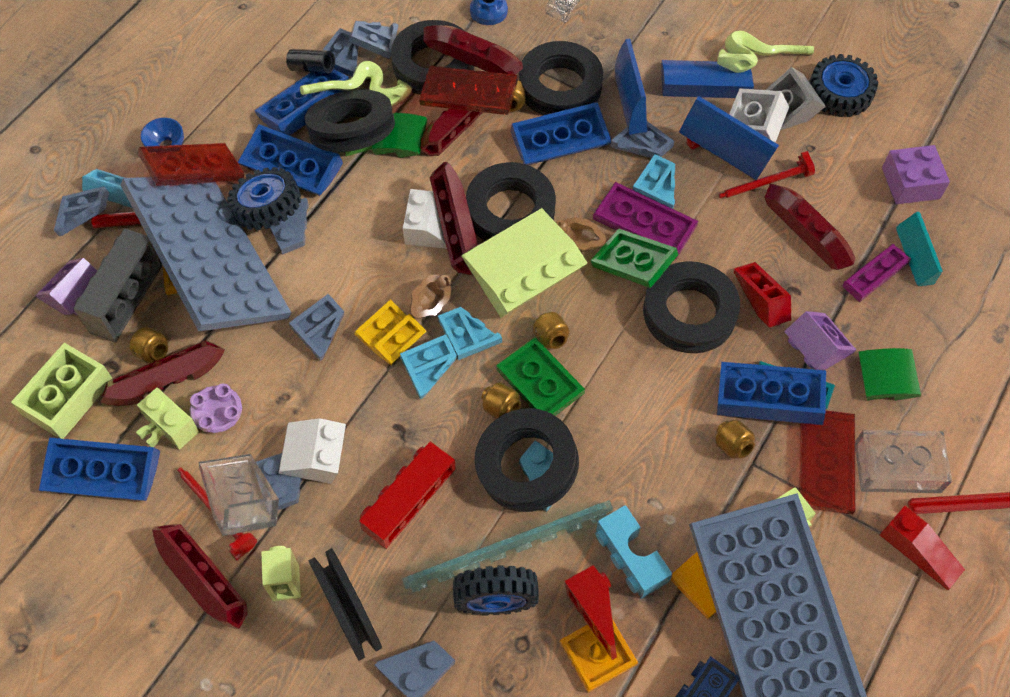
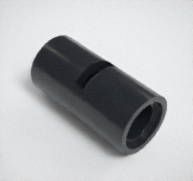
M290 49L286 56V63L291 71L331 73L335 68V56L329 50Z

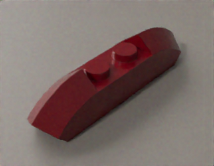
M432 25L424 27V42L433 50L503 79H511L523 69L522 62L513 53L495 43L452 26Z
M495 79L483 81L469 87L461 93L462 96L458 97L447 111H443L438 119L432 121L423 133L421 151L429 156H439L496 101Z
M443 162L432 172L429 178L451 267L457 273L473 275L462 258L463 254L477 247L466 196L455 170L448 162Z
M769 184L764 196L767 206L831 269L840 270L854 265L855 255L848 242L808 201L790 188Z
M204 340L113 378L107 382L100 403L114 406L134 405L140 403L145 398L143 394H150L156 388L162 390L164 385L171 382L173 384L181 383L190 374L196 380L209 372L218 363L225 349L215 343Z
M181 524L154 527L152 529L153 537L161 558L198 605L221 624L230 628L240 629L248 615L247 603Z

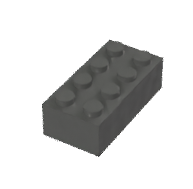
M124 228L121 235L115 239L108 255L103 258L96 274L90 278L84 293L76 300L73 309L90 334L116 343L162 268V262L148 236Z

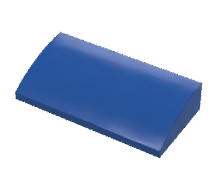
M625 39L615 63V80L630 135L647 132L646 95L630 39Z
M661 60L662 96L736 98L739 89L754 88L751 69L742 73H736L719 65L717 61Z
M335 69L331 73L310 72L254 111L269 128L290 136L306 125L305 115L312 105L325 97L344 92V90L333 89L302 95L300 93V86L325 81L349 80V77Z
M700 96L695 100L679 131L685 137L755 180L758 179L779 146Z
M598 102L512 123L510 131L517 151L526 165L611 144V138Z
M258 124L238 164L254 171L259 169L260 172H263V168H269V170L272 167H277L278 170L280 168L285 169V171H289L293 175L298 188L320 196L337 175L343 161L337 153L319 149L313 144Z
M721 362L717 415L823 425L826 413V370Z
M49 437L39 491L146 501L156 474L160 450L146 446Z

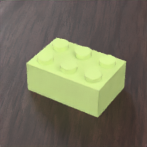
M63 343L11 403L22 416L54 436L64 439L104 392L107 382L112 377L105 366L68 344Z

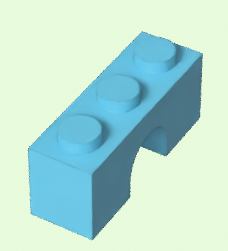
M625 505L600 519L597 523L595 535L599 543L603 547L607 546L612 555L610 557L614 566L618 570L622 569L627 576L626 583L633 593L637 592L642 599L669 583L672 572L657 551L648 556H637L629 549L628 543L638 537L641 527Z

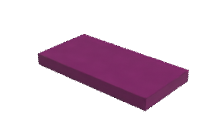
M617 182L613 184L593 214V220L616 231L622 229L675 247L679 255L699 222Z

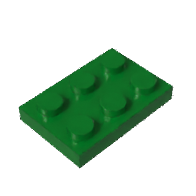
M618 229L590 261L594 268L651 288L679 254L675 247Z
M536 337L496 365V370L533 409L544 410L556 416L585 394V388Z

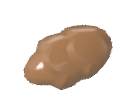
M573 217L565 220L560 219L555 222L575 242L581 251L586 252L591 249H599L606 243L605 235L598 229L597 224L591 221Z
M430 275L423 279L420 285L411 293L409 309L413 318L421 319L427 316H436L442 307L448 303L451 295V279L448 275Z

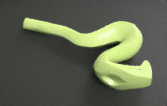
M734 31L727 36L725 40L727 52L724 49L719 52L717 63L733 72L742 73L757 64L758 59L755 54L764 56L780 53L812 55L814 47L803 45H767L745 31Z
M363 61L356 67L350 80L325 81L300 86V93L305 95L333 89L354 90L365 79L371 80L369 89L385 94L390 99L391 105L394 106L406 99L411 94L412 88L401 80L397 81V86L380 88L383 82V71L376 63Z

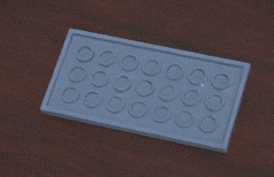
M212 175L122 179L121 187L198 331L289 319L292 312L243 228L234 218L228 202Z
M798 493L689 524L736 675L739 676L738 682L743 697H867Z

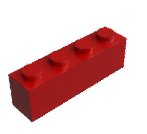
M431 441L425 447L422 446L416 451L413 456L414 460L408 466H403L398 471L396 480L390 486H385L380 491L378 500L372 506H367L360 515L359 523L362 531L385 549L390 546L456 470L455 459Z

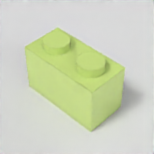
M274 546L269 551H262L263 586L272 601L301 598L299 564L291 548Z

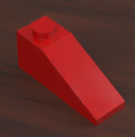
M756 262L734 268V274L755 313L768 327L779 326L782 323L792 321L791 295Z
M904 506L880 533L883 539L946 590H949L965 571L964 567L930 525L907 506Z
M592 565L565 580L566 592L609 657L614 660L617 658L609 593L611 583L604 572L599 573L595 566Z

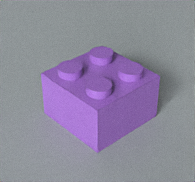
M935 145L890 150L882 166L895 204L941 199L950 183Z

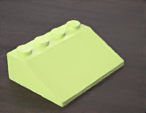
M542 208L462 255L465 263L500 318L579 271L587 264L575 242Z

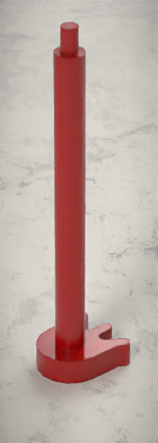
M808 151L802 152L801 156H798L800 161H797V167L727 189L724 193L719 194V198H729L801 173L805 177L815 174L814 163Z
M182 467L178 468L177 471L181 474L182 480L236 539L233 543L229 544L231 548L229 552L238 561L253 549L257 539L252 533L243 534L188 471H184Z

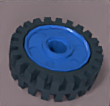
M838 54L837 58L835 55H830L829 59L825 57L821 62L819 61L813 70L809 83L826 106L822 111L825 112L828 109L830 110L829 114L833 116L837 112L838 117H843L845 113L847 117H852L853 113L859 115L861 111H866L871 105L878 88V77L876 73L873 74L874 69L872 67L868 68L869 64L867 62L861 64V59L858 57L852 60V55H847L846 58H844L843 54Z
M272 167L271 170L263 168V172H260L259 169L255 170L254 175L248 173L245 175L246 179L240 178L238 180L239 184L232 186L233 190L229 191V197H227L228 205L238 224L250 230L253 228L261 230L262 226L265 229H269L270 224H274V226L280 225L279 221L285 222L288 220L287 215L293 216L294 210L299 208L298 203H301V194L293 175L282 168L279 170L277 167Z
M498 565L497 568L486 566V569L478 567L474 568V571L466 570L464 573H459L455 576L453 580L454 608L466 614H482V616H488L489 614L500 615V613L507 615L511 614V612L518 613L521 610H528L539 603L537 575L531 569L526 570L524 567L516 568V566L505 568L504 565Z

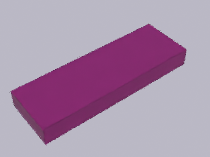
M892 244L844 281L842 287L856 300L861 302L909 264L911 258Z

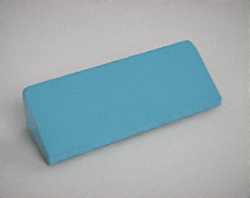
M95 169L82 177L83 191L104 186L109 191L108 201L132 208L121 187L124 177L99 169Z

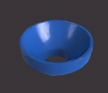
M472 0L470 3V15L479 24L495 25L507 17L508 6L506 0H495L492 3H485L483 0Z
M157 118L144 126L141 131V141L149 152L157 155H166L176 151L182 145L184 133L182 126L172 118ZM162 141H172L170 146L160 147Z

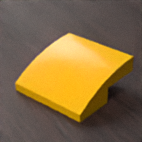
M390 299L355 331L354 335L380 358L392 365L400 357V353L407 351L427 331L410 314L406 315Z

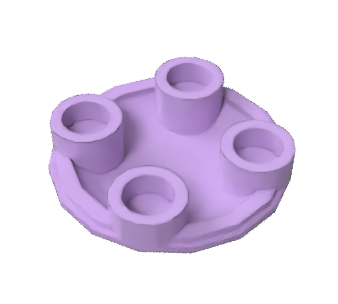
M227 384L207 387L193 394L190 399V417L193 419L196 427L205 432L218 433L226 431L234 426L241 416V399Z

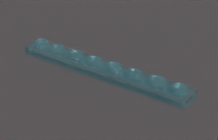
M610 500L586 508L401 578L405 589L411 588L412 593L428 587L427 581L437 578L439 582L455 577L453 573L455 570L464 568V571L474 570V568L481 567L479 561L490 558L492 563L507 557L505 551L515 548L518 553L531 548V542L541 538L542 543L557 538L556 532L566 529L567 533L583 528L581 522L591 519L593 524L597 523L600 519L607 516L606 513L613 511Z

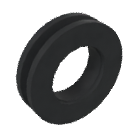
M442 20L420 21L403 29L393 41L391 58L394 75L397 81L401 80L407 83L412 88L411 92L419 95L441 96L455 92L470 80L474 72V66L454 58L450 64L442 68L427 69L416 65L411 59L418 51L428 48L424 42V27L447 25L463 29L453 23Z
M552 41L533 48L523 58V69L519 72V81H521L526 93L525 103L535 112L541 115H548L598 102L602 91L603 67L598 57L586 47L568 41ZM566 68L576 72L583 82L572 90L555 91L544 86L540 82L539 77L547 70Z
M349 90L330 95L312 105L305 115V123L311 143L319 149L331 152H348L374 145L386 138L395 126L390 99L385 94L373 90ZM351 117H364L358 121L336 124L337 122L343 119Z
M515 162L492 165L478 173L468 186L466 200L474 232L484 241L489 240L541 208L554 220L556 195L553 185L542 172L529 165ZM514 190L528 195L533 200L535 207L525 217L509 220L494 215L488 209L487 203L498 192Z
M693 261L671 264L651 288L647 287L643 304L644 320L651 334L666 347L683 353H704L722 345L732 334L740 313V298L733 282L717 268ZM695 290L706 295L713 302L716 314L707 323L699 325L686 324L677 320L669 312L666 305L667 299L677 291Z
M518 409L500 416L483 432L475 450V469L480 482L495 502L513 511L533 512L555 504L570 490L577 477L579 455L570 430L557 416L540 409ZM525 438L544 440L553 449V460L549 469L541 477L529 482H516L503 474L501 461L505 451L513 443Z
M331 548L325 551L329 564L327 567L323 568L315 557L308 560L354 654L358 661L365 658L362 647L363 642L367 641L375 651L382 649V645L343 566Z

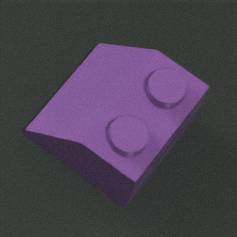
M84 258L70 260L35 296L64 315H72L73 313L76 315L77 313L73 309L76 300L82 296L90 278L96 274L97 270Z
M806 311L784 331L789 337L788 342L790 345L802 352L805 356L803 358L805 363L812 369L826 370L856 351L855 347L825 313Z

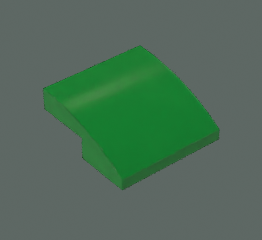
M393 113L395 126L392 132L380 142L372 145L371 150L375 155L395 152L399 158L420 155L421 139L426 130L428 119L425 116Z
M884 348L858 351L867 401L894 397L895 401L921 397L912 349Z

